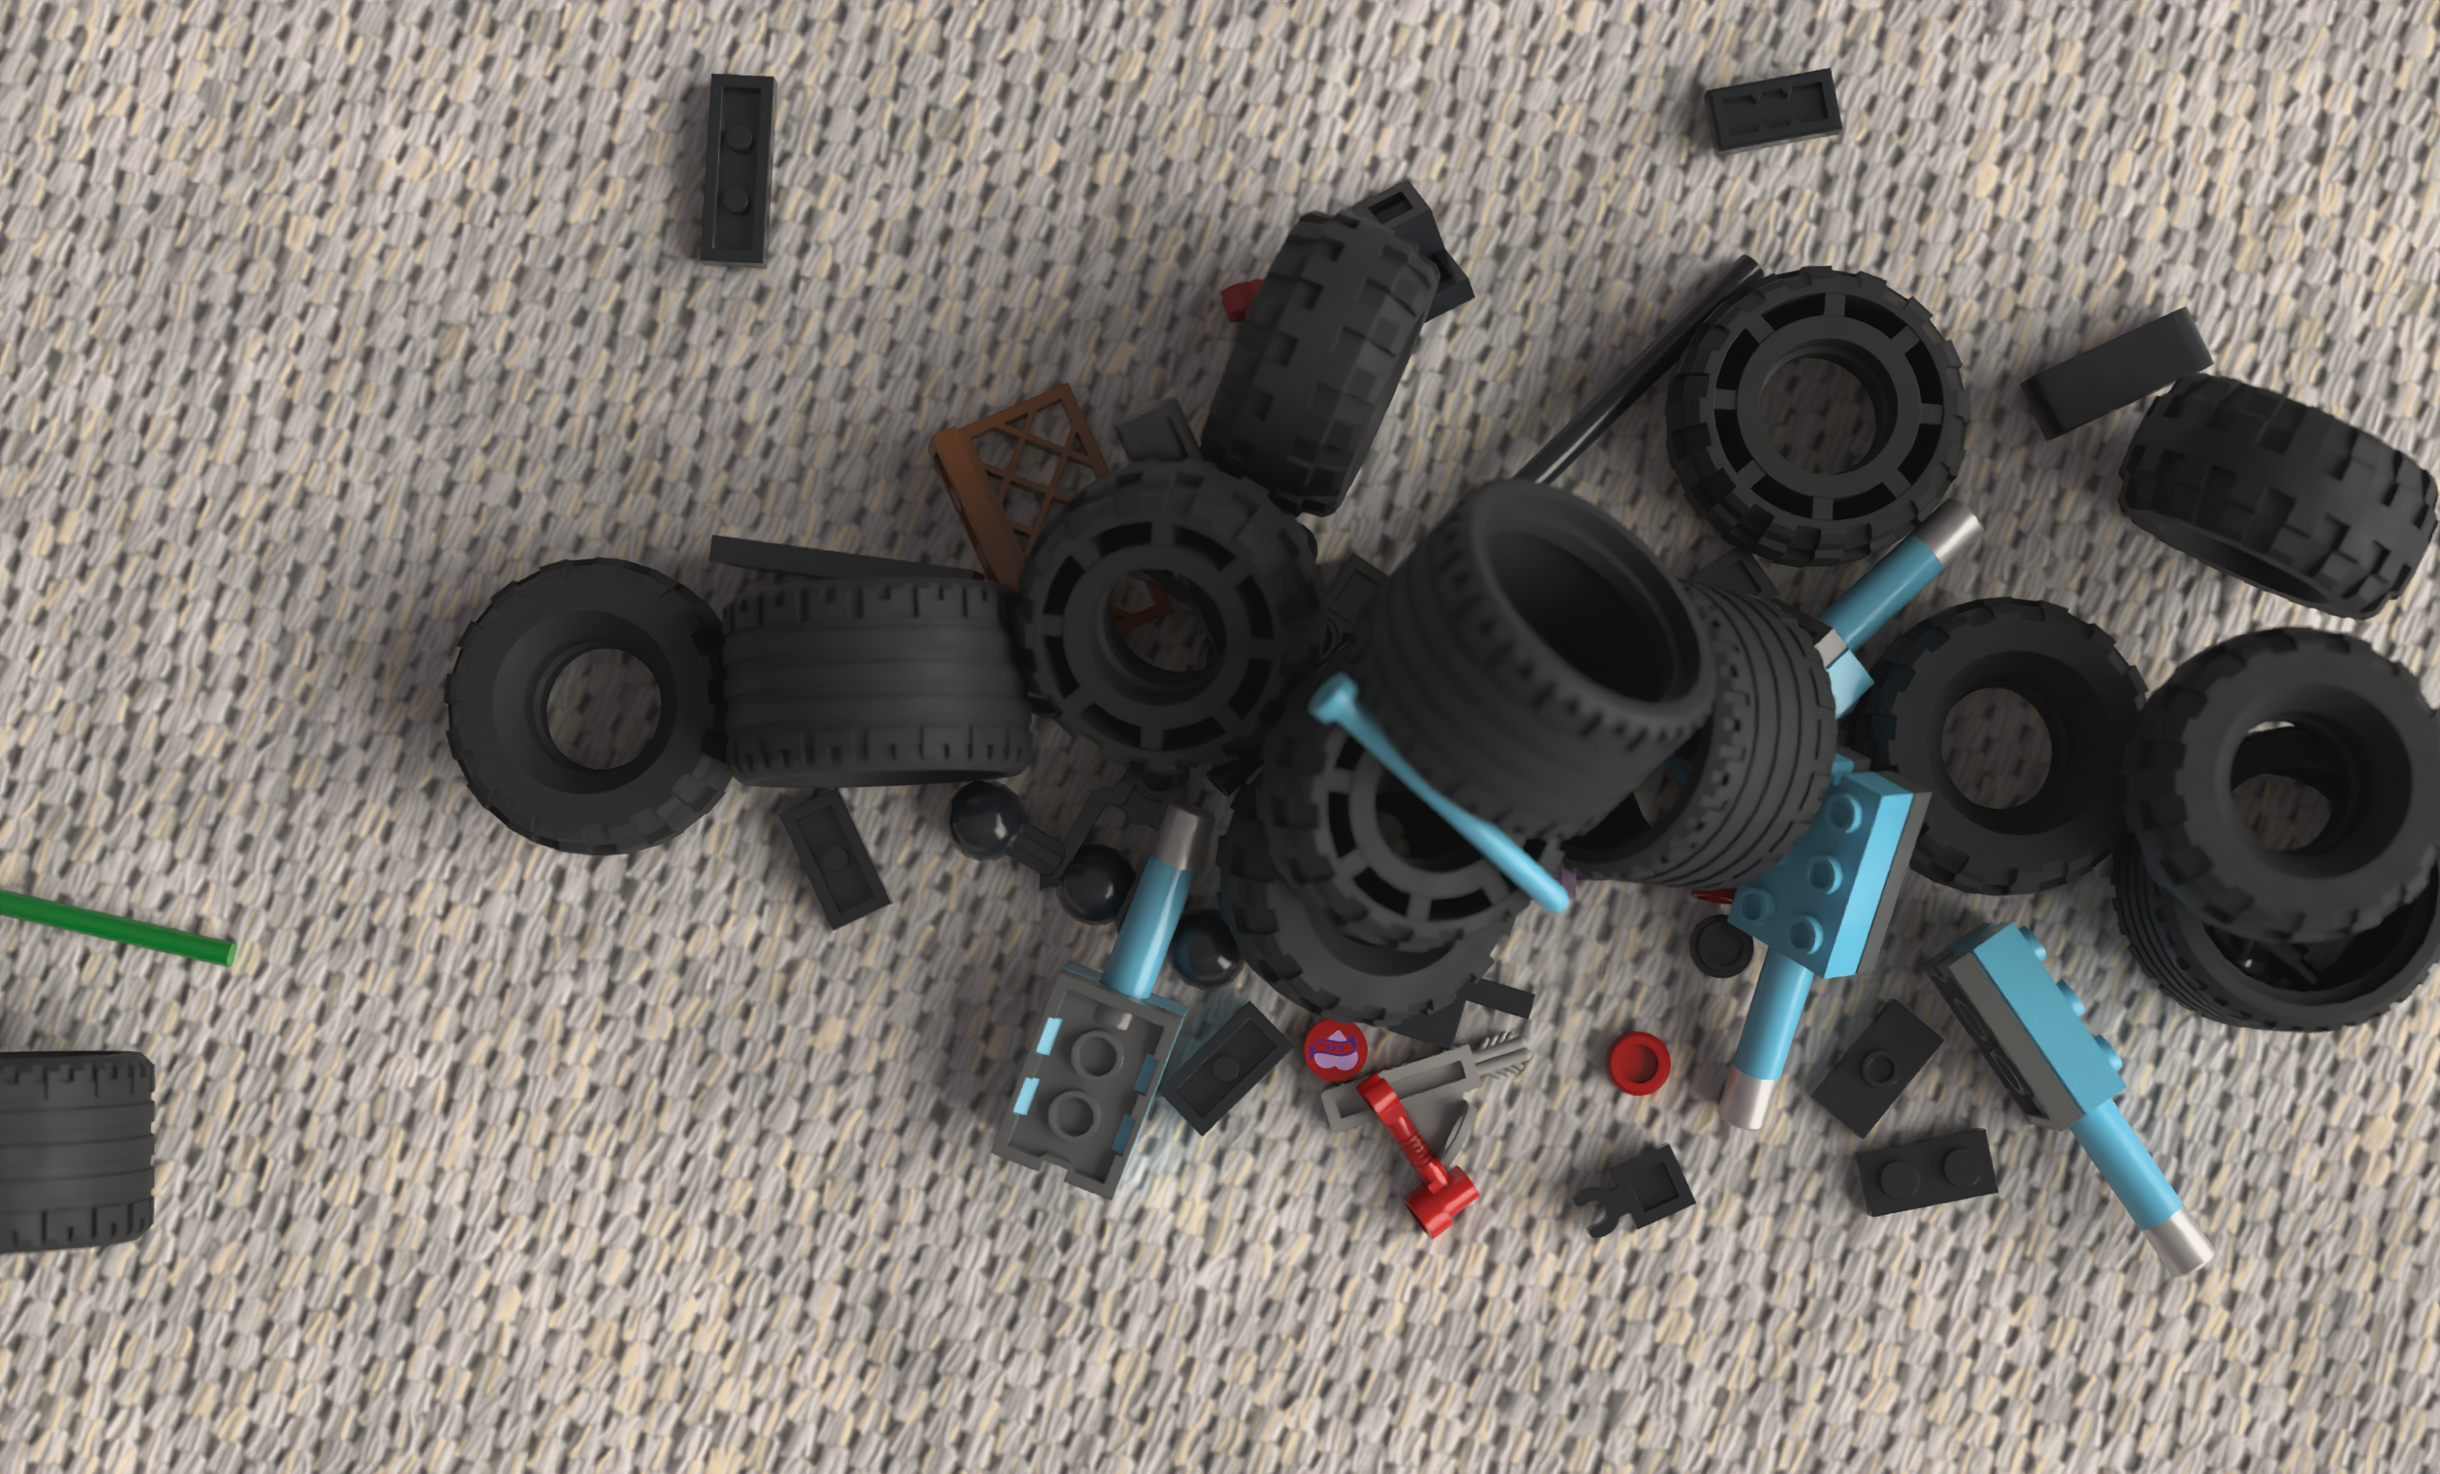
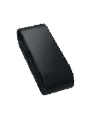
M2183 307L2025 380L2019 386L2047 442L2174 384L2178 378L2198 373L2215 363L2188 308Z

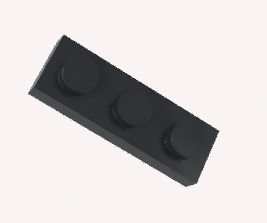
M711 74L700 261L704 266L767 269L778 83L774 76Z

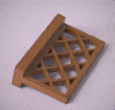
M1065 383L959 429L953 426L932 435L927 449L988 581L1010 585L1017 592H1019L1020 587L1017 581L1025 558L1041 533L1040 529L1050 502L1054 501L1064 505L1071 498V496L1055 490L1066 460L1091 468L1096 479L1101 475L1110 474L1069 383ZM1061 402L1071 424L1064 447L1029 434L1036 413ZM1026 418L1022 430L1009 426L1011 423ZM990 432H996L1018 441L1007 471L981 462L972 440ZM1075 436L1085 455L1070 450ZM1024 444L1060 457L1049 487L1013 474ZM989 477L1002 481L998 495ZM1009 484L1044 498L1033 528L1007 518L1002 502ZM1015 533L1029 538L1024 552ZM1133 572L1126 573L1125 575L1145 582L1155 605L1135 614L1111 606L1113 618L1119 620L1115 622V626L1120 636L1174 611L1165 591L1145 581Z

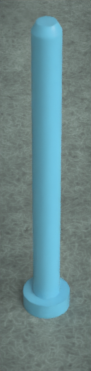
M1343 673L1338 674L1321 687L1309 707V710L1323 723H1328L1333 719L1337 720L1546 911L1560 913L1567 907L1569 899L1566 890L1498 828L1483 823L1461 811L1437 794L1414 773L1387 741L1372 714L1354 698L1357 686Z

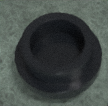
M1719 914L1703 919L1693 929L1689 939V953L1694 965L1702 973L1710 977L1730 978L1736 976L1749 965L1753 956V937L1727 922L1729 915Z

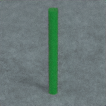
M0 889V915L225 967H231L234 962L237 950L235 942Z

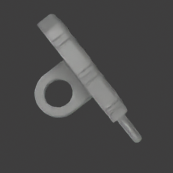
M1502 1031L1499 1038L1497 1034H1493L1491 1039L1484 1037L1478 1050L1471 1051L1468 1043L1458 1046L1453 1045L1452 1050L1443 1048L1439 1052L1418 1059L1400 1062L1401 1064L1391 1065L1387 1069L1385 1067L1381 1068L1376 1073L1380 1078L1384 1077L1394 1090L1415 1126L1436 1155L1437 1160L1449 1166L1462 1148L1477 1114L1476 1106L1463 1098L1464 1092L1467 1091L1468 1093L1472 1089L1482 1087L1479 1077L1481 1075L1487 1074L1500 1080L1502 1078L1501 1075L1509 1077L1510 1072L1518 1074V1069L1523 1068L1521 1062L1531 1058V1051L1525 1048L1527 1046V1039L1524 1036L1513 1038V1033L1509 1032L1507 1034L1506 1031ZM1374 1073L1346 1082L1342 1081L1337 1085L1332 1084L1320 1092L1324 1110L1333 1132H1348V1129H1357L1361 1125L1378 1120L1355 1088Z

